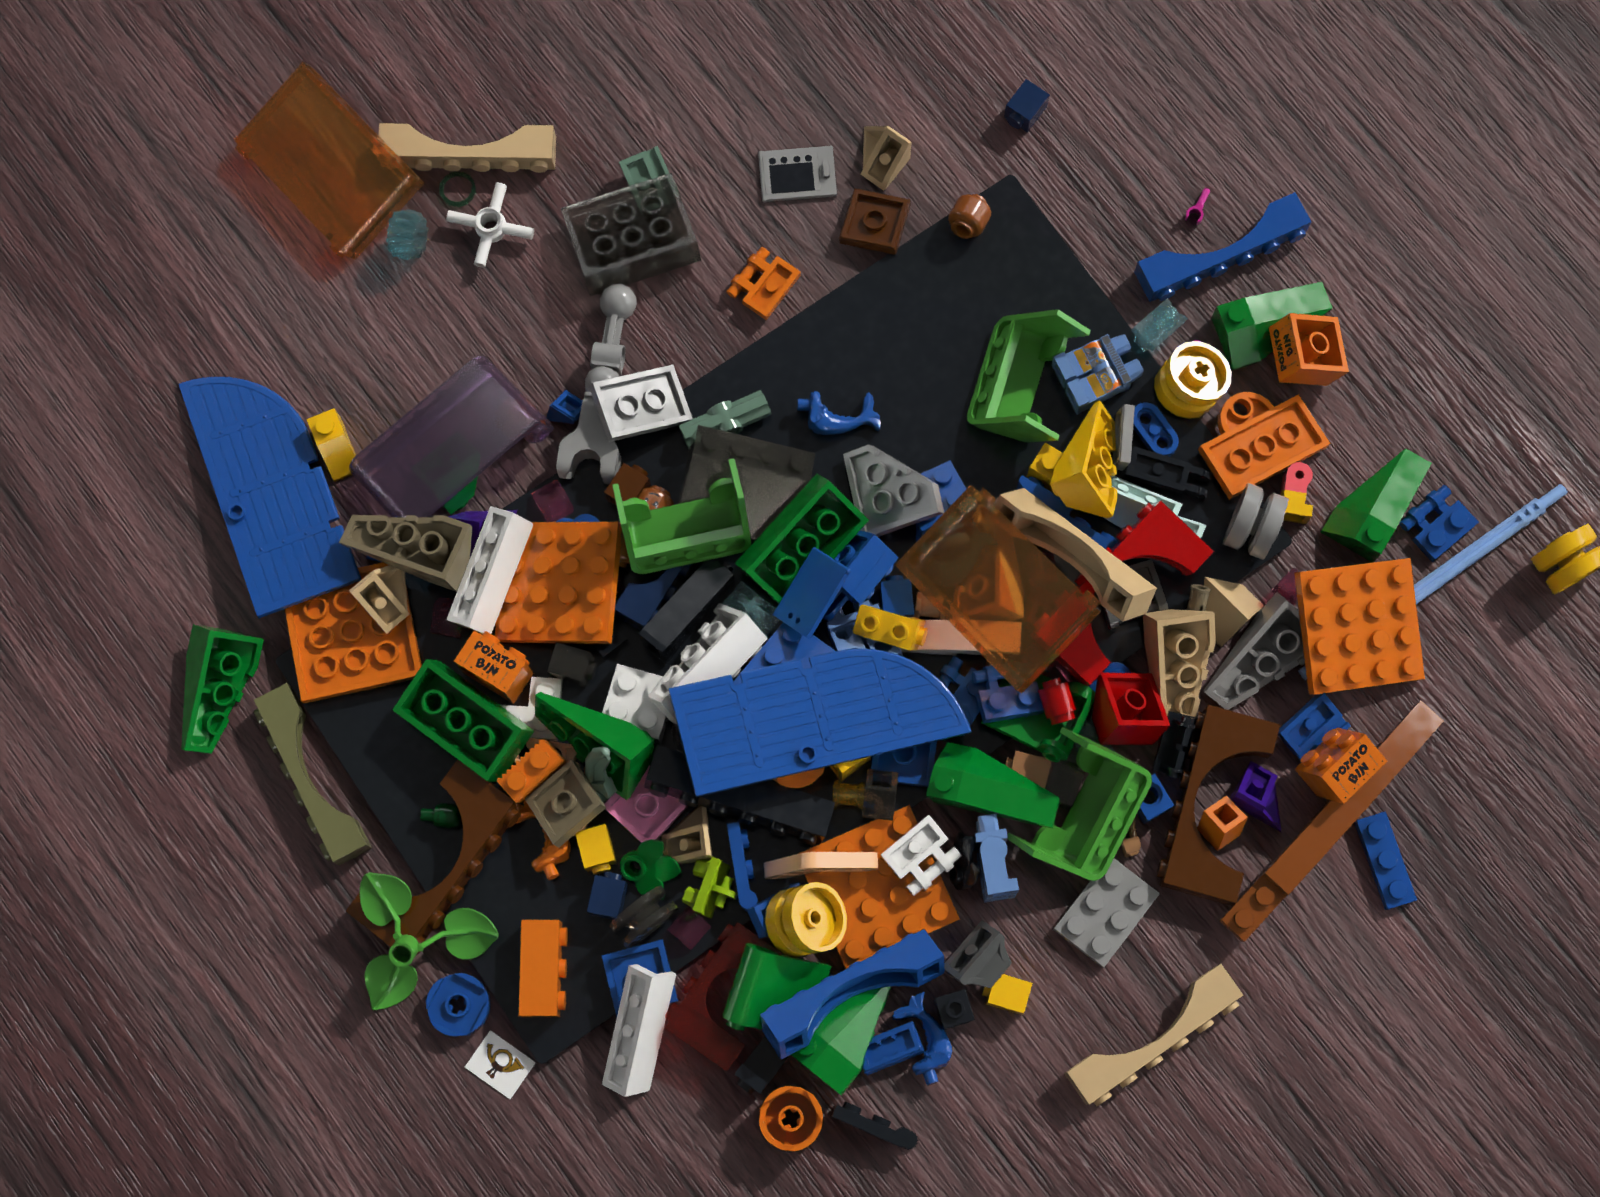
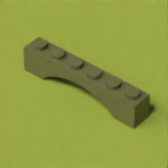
M285 683L254 699L258 708L254 710L256 719L262 727L266 725L270 733L267 741L273 752H279L284 761L280 764L281 770L287 780H293L297 788L293 791V794L301 807L306 806L310 814L306 820L314 834L319 833L323 841L319 846L327 861L332 860L333 863L341 865L372 849L360 822L332 807L319 794L309 777L302 750V736L306 713L293 688L288 683Z

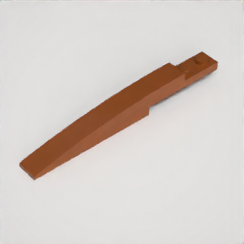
M1420 700L1377 747L1388 762L1345 804L1328 800L1304 826L1295 839L1219 921L1241 942H1245L1360 817L1444 720Z

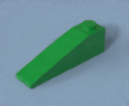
M1317 282L1244 297L1216 307L1211 319L1230 369L1234 371L1259 363L1273 352L1269 327L1289 313L1324 316L1332 310V305L1323 283Z
M193 624L186 654L182 750L212 754L229 722L228 716L235 703L240 702L244 695L242 690L249 677H253L258 669L264 638Z
M542 692L536 694L535 716L561 742L567 740L577 752L576 757L582 763L585 762V758L593 748L607 747L610 750L611 761L606 769L607 776L612 778L617 789L616 793L625 800H628L653 759L655 739L648 732L639 729L630 722Z
M892 986L865 991L838 1005L823 1019L814 1032L810 1044L791 1054V1056L842 1096L862 1070L869 1043L872 1042L875 1026L880 1013L883 1012Z

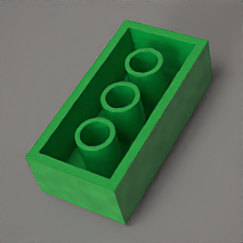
M816 474L735 564L779 604L813 547L834 559L864 527L869 519L828 479Z
M425 660L393 708L394 712L483 779L491 782H497V778H502V774H506L507 769L511 767L534 733L533 729L444 663L437 660Z

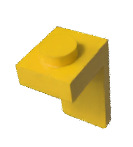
M860 605L853 633L913 651L918 650L919 645L923 646L928 629L924 628L926 620L905 617L871 606Z

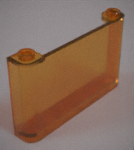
M302 62L234 139L237 143L235 149L246 159L251 158L331 242L330 249L341 258L347 256L356 260L425 184L311 65Z
M970 485L895 566L1018 692L1023 693L1101 613V610L1098 608L1101 602L1089 590L1083 593L993 505L996 498L984 487L979 491Z

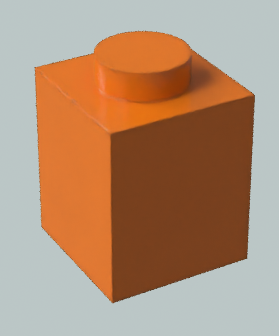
M1226 795L1203 811L1197 829L1219 851L1241 835L1248 817Z

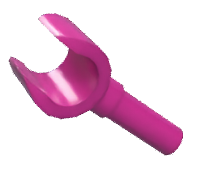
M1208 188L1203 189L1195 206L1187 210L1185 215L1186 221L1189 214L1196 213L1199 216L1196 225L1202 222L1204 216L1202 209L1210 193Z

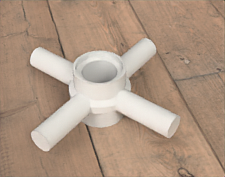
M497 182L495 184L490 206L481 209L476 216L451 210L447 213V222L474 227L478 236L481 237L474 260V265L477 267H485L491 243L501 240L504 234L530 240L534 236V228L507 223L504 216L500 213L507 188L503 183ZM487 222H497L496 226L491 229L484 228Z

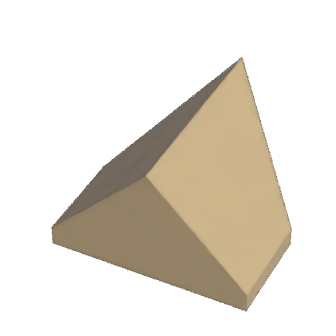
M889 126L864 127L863 171L860 175L883 191L886 190L909 161L912 142Z
M389 565L373 570L349 590L386 634L410 614L407 605L405 572Z
M1205 577L1204 586L1211 589L1206 611L1215 613L1216 644L1221 648L1264 605L1242 584Z
M698 805L669 833L661 835L662 842L664 843V855L672 857L678 864L693 863L701 859L711 860V857H713L706 807Z

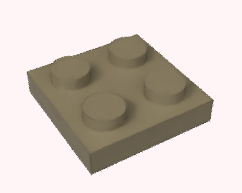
M572 759L525 798V801L552 844L557 847L562 846L606 809V806L579 765Z

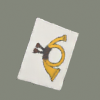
M490 1030L465 1068L511 1099L536 1062Z

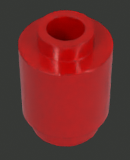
M1060 677L1043 682L1044 689L1038 690L1046 718H1050L1051 724L1055 725L1075 719L1074 711L1076 707L1068 682L1061 683Z

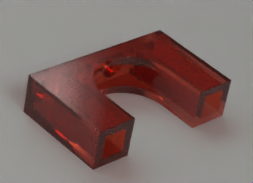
M738 922L733 927L727 924L718 937V940L722 942L715 953L712 950L708 951L700 963V966L704 969L698 978L690 977L681 990L685 996L680 1004L677 1005L673 1002L665 1014L667 1022L664 1027L725 1071H728L745 1044L716 1024L710 1017L706 1007V993L709 985L720 973L738 968L746 943L763 946L777 954L784 955Z

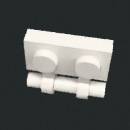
M927 815L880 854L899 879H902L909 872L914 876L915 879L906 886L913 896L922 889L926 891L933 885L932 881L944 871L949 872L954 867L953 863L962 857L955 847L946 854L941 850L940 846L948 840V837L930 815ZM932 854L936 862L923 872L918 864Z

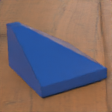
M565 390L550 405L546 419L554 422L574 424L580 417L583 400Z

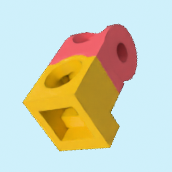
M1296 462L1291 464L1283 475L1280 495L1289 498L1283 521L1307 524L1312 517L1313 505L1305 504L1307 487L1312 481L1313 472L1305 463Z

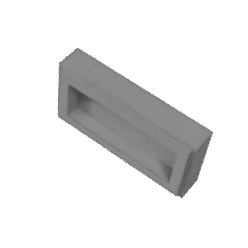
M1124 404L1116 412V451H1113L1112 461L1117 470L1123 471L1131 463L1135 405Z

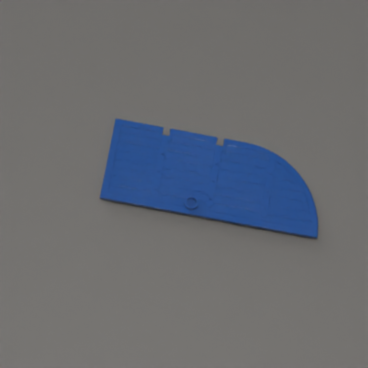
M205 377L179 383L182 397L258 619L361 581L362 579L351 549L339 543L344 533L343 526L339 525L334 528L330 526L331 522L339 520L340 517L322 467L319 466L313 469L309 467V464L317 462L319 459L308 429L296 410L274 391L244 379Z
M846 649L809 657L811 668L803 669L802 661L799 659L740 672L742 683L736 685L733 683L732 676L727 675L668 688L696 797L972 733L960 704L951 691L935 675L910 659L876 649Z

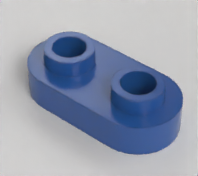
M1148 402L1138 404L1134 411V431L1149 451L1170 457L1174 454L1179 444L1177 433L1154 404ZM1140 417H1147L1150 420V423H1141ZM1157 441H1165L1167 443V447L1160 448L1157 445Z

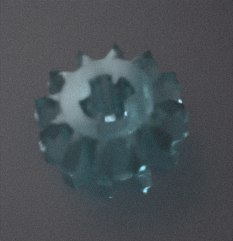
M415 210L394 211L392 218L388 220L389 227L386 230L388 252H391L393 257H399V259L403 260L420 258L422 251L426 250V241L429 240L427 238L429 228L426 227V218L423 217L422 213Z

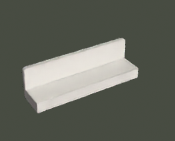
M490 506L446 620L473 629L481 634L484 631L492 634L533 528V523L513 512Z
M638 964L628 966L602 1081L603 1086L624 1097L650 1090L676 973L670 971L656 974Z

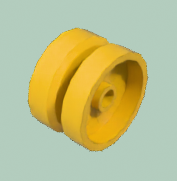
M1198 341L1185 342L1177 347L1169 359L1160 367L1155 376L1154 389L1158 400L1165 409L1174 415L1187 419L1198 418L1209 412L1215 403L1226 393L1231 384V370L1225 357L1211 345Z
M1589 523L1555 539L1546 545L1545 549L1531 558L1539 572H1546L1559 566L1560 569L1551 574L1546 580L1554 595L1600 569V546L1587 553L1583 551L1597 539V535Z
M813 882L781 890L775 894L766 909L765 925L768 937L775 948L785 955L800 957L834 949L842 941L845 934L847 914L842 899L834 889L827 884Z

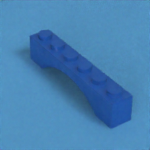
M1296 192L1269 203L1263 217L1254 229L1234 244L1214 252L1202 254H1179L1163 250L1139 261L1134 273L1149 302L1156 299L1164 301L1172 297L1176 290L1183 287L1191 289L1200 284L1203 278L1210 275L1212 278L1224 274L1230 266L1235 264L1243 266L1249 263L1257 254L1262 252L1265 255L1270 254L1286 241H1290V243L1299 241L1306 236L1311 220Z
M925 929L915 934H908L900 942L888 948H881L873 956L861 962H854L846 970L834 976L831 975L824 978L819 984L807 990L797 992L792 998L781 1004H774L767 1008L765 1012L760 1014L762 1032L780 1059H783L808 1046L814 1032L823 1019L849 998L881 987H919L944 974V955Z

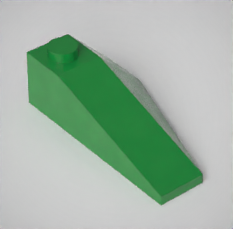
M1405 448L1334 508L1321 533L1370 562H1374L1382 554L1432 463Z
M949 742L933 766L926 794L934 803L989 815L997 814L998 817L1052 829L1060 798L981 750Z

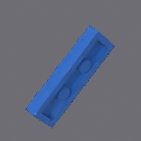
M1386 811L1356 820L1354 824L1384 909L1388 910L1417 901Z

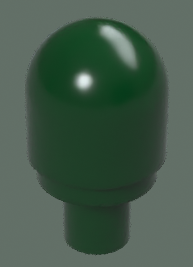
M440 803V805H435V809L421 808V821H434V826L450 829L457 828L462 824V818L456 804Z

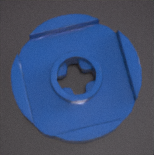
M455 973L443 977L434 983L427 995L426 1009L428 1010V1016L432 1025L441 1033L453 1037L469 1036L480 1029L487 1020L490 1011V995L484 985L475 977L465 973ZM460 996L464 997L466 1009L464 1011L459 1010L457 1014H454L452 1012L454 1007L450 1004L451 1000H458Z

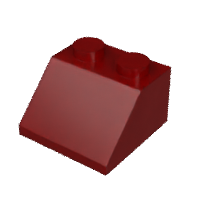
M1102 672L1097 677L1092 720L1101 745H1153L1171 726L1152 673Z

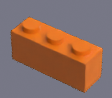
M521 920L519 1016L560 1017V1010L566 1009V991H561V978H566L567 960L562 959V946H567L568 930L567 927H562L560 920Z

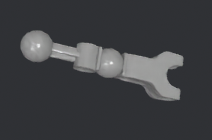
M623 284L610 285L604 289L600 297V308L603 314L607 316L602 343L594 342L590 361L591 370L585 378L586 392L582 402L578 426L574 432L565 436L559 444L556 464L559 478L571 479L574 477L575 470L580 462L584 459L593 458L601 463L600 474L603 482L610 484L621 467L622 458L615 441L608 442L589 386L593 382L622 376L625 362V346L619 344L623 322L632 316L637 305L634 292Z

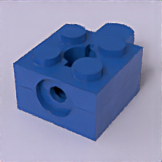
M860 530L834 558L851 569V573L825 613L824 620L834 618L846 601L861 605L870 599L875 592L874 588L893 570V564L899 557L875 534Z

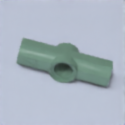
M759 390L734 402H720L712 406L706 414L679 425V429L690 451L717 438L720 440L731 438L740 433L743 427L770 416L771 411L764 394Z

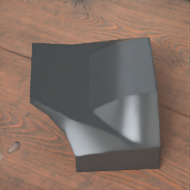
M981 920L945 962V972L963 985L975 984L992 988L1012 964L1005 948V937L998 930Z

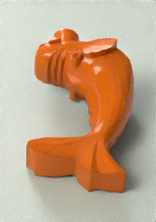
M524 800V806L520 810V818L516 823L536 818ZM542 829L546 839L545 846L542 848V854L533 860L532 867L538 873L544 871L547 879L553 880L559 876L555 865L569 859L571 845L569 840L560 847L553 845L544 829Z

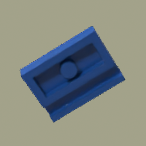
M1325 693L1316 694L1279 728L1278 736L1289 750L1301 760L1305 753L1314 750L1323 742L1322 738L1327 732L1337 727L1347 730L1351 725L1343 719V715Z

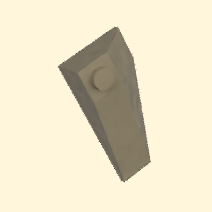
M352 515L339 543L430 583L457 592L470 560L472 526L444 515H434L433 517H417L416 515H406V517Z

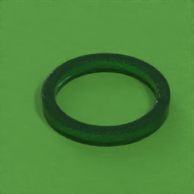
M455 171L447 174L442 179L439 191L442 199L448 205L461 207L472 201L476 193V186L470 175L465 172ZM453 177H464L472 185L470 195L465 200L459 202L449 200L444 195L446 182Z

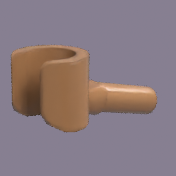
M1135 818L1128 830L1129 839H1125L1121 843L1125 857L1137 855L1141 847V842L1136 832Z

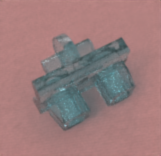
M1166 299L1131 330L1136 335L1133 340L1143 351L1146 352L1148 349L1154 351L1180 328L1188 318L1177 312V309Z
M742 581L722 603L728 607L745 612L766 637L780 622L778 618L773 616L776 608Z

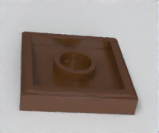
M854 188L840 233V244L896 255L910 210L911 200Z

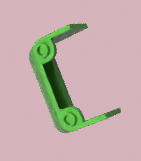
M1060 310L1002 317L992 331L968 409V422L979 429L1023 442L1058 441L1059 434L1042 425L1041 417L1035 413H1030L1045 361H1052L1054 356L1065 352L1068 338L1089 336L1091 330Z
M734 458L728 459L731 478L718 479L710 486L708 498L650 510L648 503L639 498H630L622 501L619 484L612 485L629 562L633 572L638 574L652 573L738 554L750 547L751 538L745 499Z
M1062 727L1061 734L1081 745L1077 752L1076 763L1080 769L1089 774L1062 827L1054 825L1052 829L1042 826L1037 831L1032 842L1008 833L1007 839L1032 857L1085 879L1096 881L1102 878L1108 871L1151 787L1152 776L1147 769L1097 742Z

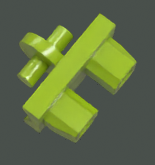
M711 857V860H696L693 875L702 878L703 882L700 890L688 887L685 890L682 902L692 907V910L698 914L712 919L716 906L723 908L727 898L734 900L737 898L738 893L730 890L733 878L728 877L731 866L714 857Z

